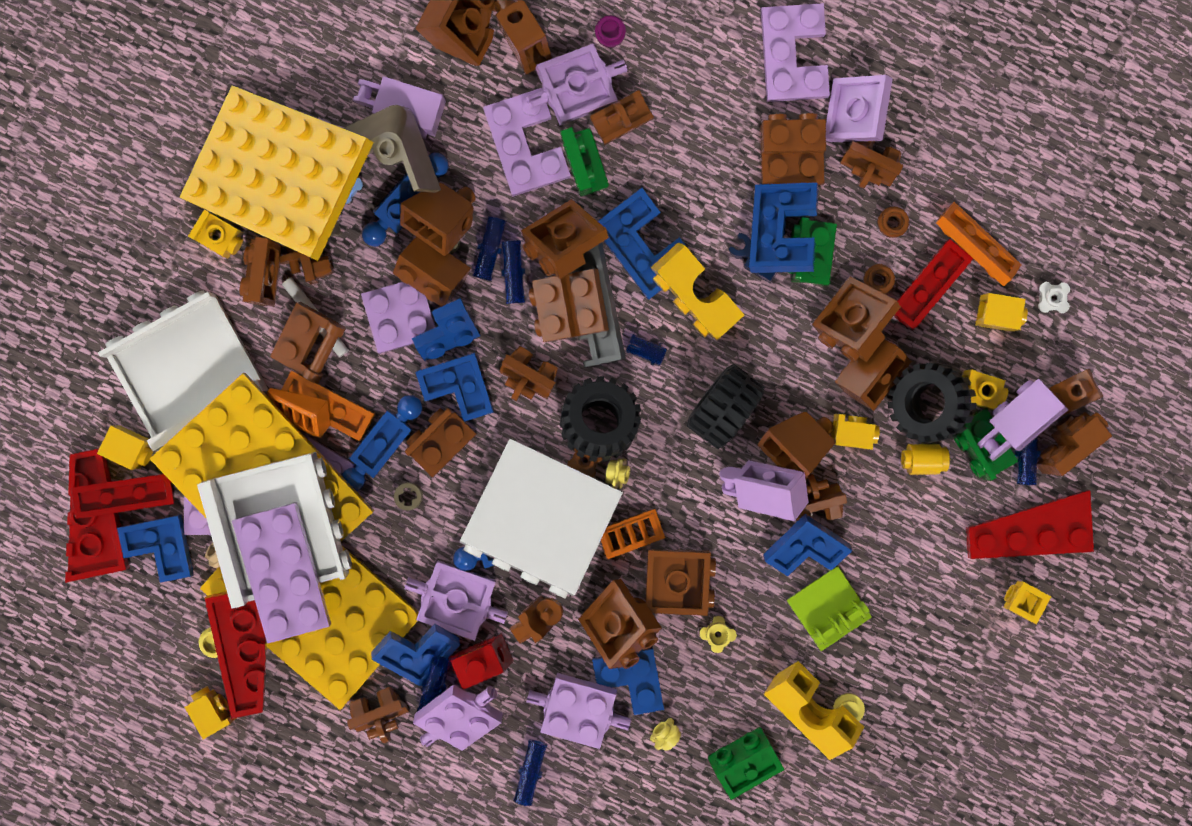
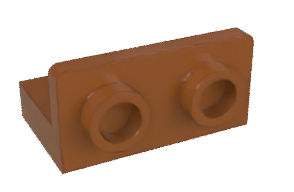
M442 408L437 410L428 420L431 425L423 433L420 430L416 431L406 441L409 447L404 452L411 456L432 478L477 435L452 408H448L445 411Z

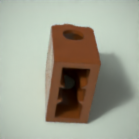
M496 0L495 7L498 12L495 16L500 30L524 73L527 75L535 70L537 64L552 59L546 35L524 0H518L517 2H514V0Z
M439 183L441 191L436 193L420 192L401 203L400 225L443 256H446L470 229L474 209L472 203L475 202L476 197L474 192L467 186H463L455 192L445 184Z
M802 412L769 428L757 445L778 467L805 472V479H807L835 444L834 439L829 435L834 431V426L827 417H821L815 421L809 413Z

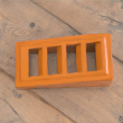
M270 388L267 391L270 400L298 429L321 438L331 425L327 400Z
M656 509L637 514L607 526L601 538L607 560L665 538ZM649 518L655 535L648 536L644 519ZM638 523L643 539H636L632 524ZM623 527H626L631 543L626 545L620 530ZM613 531L615 532L619 544V547L615 549L613 548L611 539L608 534Z

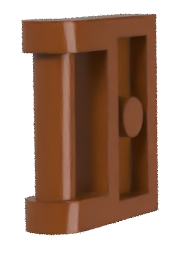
M296 302L270 357L298 372L308 381L318 384L323 376L321 371L338 337L343 336L346 328L302 302ZM321 328H324L327 333L311 365H309L305 361Z

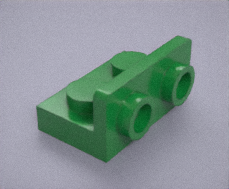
M571 127L560 131L563 147L580 197L608 188L609 183L591 130L588 128L574 133Z
M802 217L798 225H793L791 238H815L816 247L814 272H787L792 274L791 282L829 286L837 224L810 221L809 218Z
M984 408L972 415L974 416L972 422L965 423L967 429L963 433H956L957 437H954V441L961 451L964 452L966 450L972 459L969 462V466L977 478L982 477L983 480L992 481L997 478L996 474L1017 463L1018 460L1011 448H1009L999 458L992 461L989 458L991 454L984 447L980 448L977 445L982 438L995 428L990 422L992 419L991 414L987 408ZM1001 433L994 438L1000 446L1006 442Z
M761 727L746 733L741 738L708 756V760L730 800L785 770Z

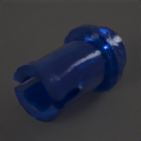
M633 334L629 341L631 344L627 346L626 353H631L648 360L652 366L654 364L660 366L667 352V348L662 347L663 343L657 345Z

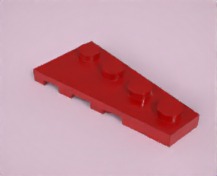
M99 448L70 454L68 495L70 496V512L67 513L69 543H66L68 571L65 572V583L130 569L128 558H123L117 528L121 527L118 513L75 519L71 487L112 482L107 458L97 454Z
M1091 491L1077 492L1064 498L1061 497L1048 503L966 527L968 558L982 559L1094 552Z
M227 592L208 595L205 597V604L231 719L262 713L265 703L267 641L255 600L249 601L244 606L232 609Z

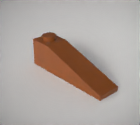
M430 0L415 29L436 49L474 66H480L493 39L494 30L489 28L492 11L498 12L495 7L496 0Z

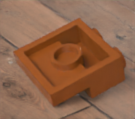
M806 113L799 115V120H787L786 114H771L768 116V120H763L760 125L761 184L817 182L818 185H824L826 119H818V114Z
M572 199L521 230L525 241L522 247L528 258L532 261L538 258L544 273L547 276L555 274L559 279L584 265L586 262L583 254L609 238L607 229Z
M255 237V239L250 240V247L247 246L244 251V264L247 265L246 277H242L239 288L240 296H243L242 302L275 307L280 271L279 257L282 256V245L269 238Z
M598 269L571 273L562 279L552 276L532 281L533 288L529 290V299L531 304L537 307L538 319L535 320L534 327L536 334L542 337L543 342H553L609 331Z
M850 276L812 325L820 334L818 340L825 346L833 349L837 345L842 348L840 352L849 360L856 362L860 358L867 362L886 338L882 330L901 306L897 300Z
M1084 412L1080 416L1072 417V415L1065 417L1056 425L1058 430L1051 435L1058 443V446L1053 444L1044 449L1039 455L1042 459L1035 463V465L1042 474L1064 476L1112 437L1111 433L1107 430V427H1109L1107 421L1097 412L1091 416Z
M648 549L645 603L651 612L655 614L708 616V608H714L715 591L714 589H709L710 576L715 577L716 558H711L710 551Z
M622 579L613 580L578 619L609 669L621 667L628 669L634 666L640 660L637 654L642 649L652 647L658 641L656 634L662 629L647 604H638Z

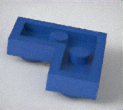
M459 298L433 310L432 314L438 327L412 338L418 353L424 361H427L429 359H437L444 355L445 352L458 346L468 345L473 339L481 335L463 301Z
M475 353L415 372L425 402L455 393L464 422L494 413Z
M804 514L763 556L767 564L789 576L808 557H811L831 571L852 552L850 543L807 514Z
M182 515L117 528L123 558L154 552L160 583L194 575L187 538L184 535Z
M435 623L416 644L390 631L373 649L371 657L373 661L422 687L460 646V640L458 636Z
M653 647L642 649L637 654L640 660L628 669L623 667L609 669L602 657L592 658L597 684L611 688L629 686L634 715L664 710Z

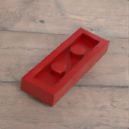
M948 239L897 299L901 307L894 317L909 330H915L971 263L973 258L951 239Z
M164 474L71 487L75 519L174 504L171 481Z

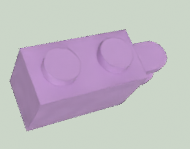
M384 76L380 85L359 79L358 85L360 89L358 95L353 98L355 103L373 108V114L391 105L407 107L414 114L422 138L426 139L427 134L435 137L446 103L442 94ZM372 91L378 92L375 101L370 100Z
M1039 378L1035 382L1032 380L1027 381L1017 390L1019 396L1010 403L1007 401L1003 402L992 412L994 417L990 422L995 428L977 444L980 448L984 447L991 454L989 458L992 461L999 458L1010 447L1021 451L1069 410ZM1000 433L1007 440L1001 446L994 440Z
M750 460L747 461L742 469L725 467L719 472L720 479L724 481L722 492L726 495L737 497L738 508L795 521L809 503L805 472Z

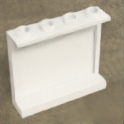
M199 291L187 298L188 303L179 308L172 306L160 313L161 318L152 323L145 321L136 325L132 329L134 333L125 338L118 336L105 343L107 348L98 352L100 357H107L150 434L151 438L147 442L152 451L161 449L242 373H246L264 393H267L269 390L218 297L214 293Z
M509 439L460 539V543L465 545L463 549L465 552L481 558L482 553L494 558L493 565L508 572L513 567L522 572L520 578L535 585L540 580L550 585L549 591L566 599L568 594L575 596L623 492Z
M316 452L206 480L197 484L232 609L244 606L249 601L255 600L232 524V520L297 502L319 582L336 578L342 580L348 576V569L352 568L351 558L348 550L343 551L340 541V538L344 537L342 525L339 519H334L331 509L335 507L332 490L325 487L323 477L327 476L325 463L322 458L317 457Z

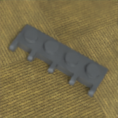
M602 243L584 253L586 263L574 270V272H571L576 273L598 269L609 331L578 336V341L588 339L592 359L583 362L584 368L626 359Z

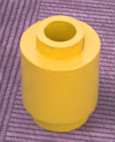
M908 444L906 450H902L901 466L903 469H907L909 475H939L941 472H947L949 469V450L947 447H941L940 444Z

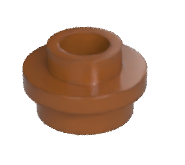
M888 207L878 217V228L886 237H899L907 231L909 217L899 207ZM889 217L897 219L898 226L896 228H891L888 225Z
M876 264L866 270L863 283L886 294L893 288L895 276L888 266ZM876 274H880L884 278L881 286L876 285L873 281Z

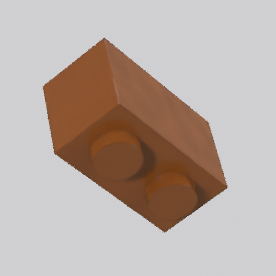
M415 237L399 255L393 274L399 277L402 282L409 284L425 295L427 299L442 307L448 304L461 289L471 268L450 253L443 256L421 239Z
M884 339L867 362L860 358L856 362L850 361L841 371L835 383L848 396L874 411L887 395L890 388L894 386L893 381L895 378L900 377L902 371L912 361L898 346Z

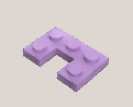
M824 3L762 7L761 22L767 102L829 98L828 65L797 67L795 39L825 36Z
M542 88L483 107L512 197L571 178L561 147L531 156L523 132L524 128L551 120L547 102L530 109L529 103L526 100V96L540 92Z

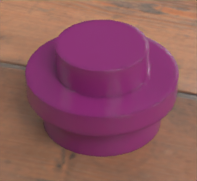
M609 15L597 22L595 36L601 45L609 48L616 47L625 38L626 28L620 18Z

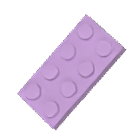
M297 502L232 520L267 644L330 627L331 620Z

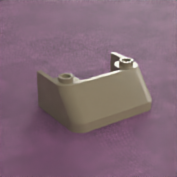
M391 105L343 128L374 142L369 154L374 152L376 158L382 164L397 165L403 162L413 191L433 193L441 191L414 114L409 108ZM338 221L330 236L342 235Z

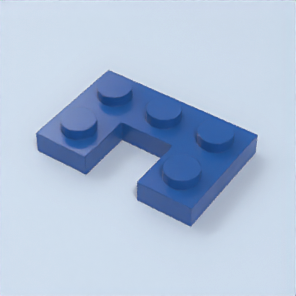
M817 182L755 185L749 262L751 273L814 272L815 238H785L786 217L817 216L819 192Z
M641 188L598 222L607 229L609 238L604 243L645 297L650 300L662 290L653 280L656 274L650 267L677 243L685 244L679 237L657 255L651 252L637 231L660 215L661 212L643 188Z

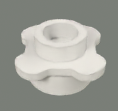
M1044 282L1039 286L1040 303L1038 308L1040 311L1046 313L1057 310L1059 313H1065L1069 310L1070 305L1067 302V294L1070 292V287L1067 283L1051 285L1049 282ZM1052 295L1057 296L1055 301L1052 300Z

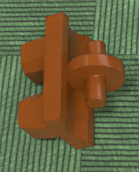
M640 90L590 116V120L604 146L654 119Z
M852 141L843 155L840 164L851 168L852 174L861 177L858 186L863 189L868 182L878 186L880 183H883L890 187L904 166L900 163L901 151L892 147H886L882 154L872 150L875 141Z
M286 247L287 254L279 257L280 264L290 265L292 274L301 273L299 262H301L305 282H309L310 285L320 283L319 278H324L334 273L329 256L320 257L319 261Z
M521 346L511 356L506 355L499 370L501 374L508 377L505 385L514 390L511 399L517 402L519 397L523 395L532 400L535 393L548 399L556 383L554 379L558 368L549 362L543 361L538 371L533 370L527 366L533 354Z
M1086 369L1049 387L1052 393L1069 409L1062 416L1104 397L1096 385L1090 369Z
M810 474L806 479L809 503L797 517L796 522L804 514L814 519L813 512L823 510L827 520L842 518L843 504L847 503L846 494L842 493L839 484L829 485L827 479L816 482L814 475Z
M541 595L518 616L520 621L513 624L510 630L520 644L529 638H532L536 643L543 639L552 627L562 619L563 607L558 600L554 598L544 599Z
M387 687L377 692L381 707L372 711L367 698H360L350 702L352 719L347 720L349 730L355 729L359 733L375 726V728L366 731L369 740L379 736L383 744L391 741L390 731L398 729L399 726L396 719L388 723L386 721L410 712L407 703L400 700L393 687Z

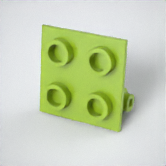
M838 566L786 600L820 651H823L872 618L868 607L860 600Z

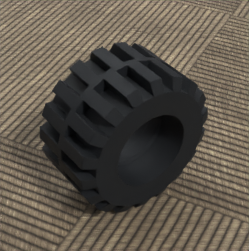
M919 363L913 365V368L903 370L902 374L904 376L896 377L893 381L897 385L896 389L890 388L888 394L893 396V401L888 402V409H893L894 414L890 415L892 422H899L896 428L900 432H907L906 437L918 439V442L944 441L957 437L956 433H963L967 429L965 423H971L974 416L970 415V410H976L977 403H971V397L976 396L975 389L968 388L971 381L968 377L961 376L963 374L962 371L951 368V365L939 363ZM930 384H935L939 387L945 399L944 410L935 421H931L924 416L919 403L921 393Z
M732 364L728 366L699 401L688 418L687 427L716 449L725 446L755 410L763 397L765 386L737 365Z
M597 376L596 382H592L591 378L585 379L583 385L581 386L579 383L575 385L572 393L569 392L565 399L560 418L561 435L563 440L567 439L569 441L568 448L571 451L577 449V456L581 458L585 454L590 456L589 461L594 462L597 461L598 457H602L603 462L609 461L613 455L617 458L622 455L623 450L627 451L638 432L641 423V417H639L641 412L640 404L635 405L637 397L634 392L631 394L627 393L629 388L624 383L621 387L616 385L617 379L611 378L609 382L604 381V376ZM593 406L605 407L615 415L618 426L611 432H595L584 423L582 413Z

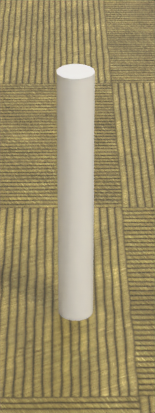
M292 277L282 283V286L295 302H302L317 310ZM321 328L320 334L324 338L327 331ZM338 337L333 350L340 358L349 349Z

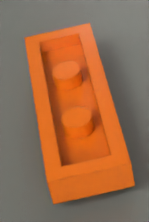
M955 202L947 207L936 221V224L945 235L951 237L987 271L990 277L996 279L1003 287L1013 279L1022 264Z
M292 370L281 389L327 400L330 426L358 441H362L375 416V413L320 384L308 381L301 374Z

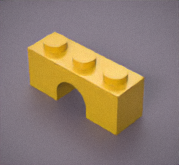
M677 243L650 267L656 274L653 278L655 283L664 292L669 289L676 297L673 301L675 306L684 315L689 312L696 321L692 325L704 338L709 335L718 340L745 316L731 298L718 288L705 298H696L693 292V284L697 276L705 268L685 245Z
M797 661L773 678L764 695L831 760L855 746L864 726L843 705L836 709H826L818 705L812 696L820 682Z

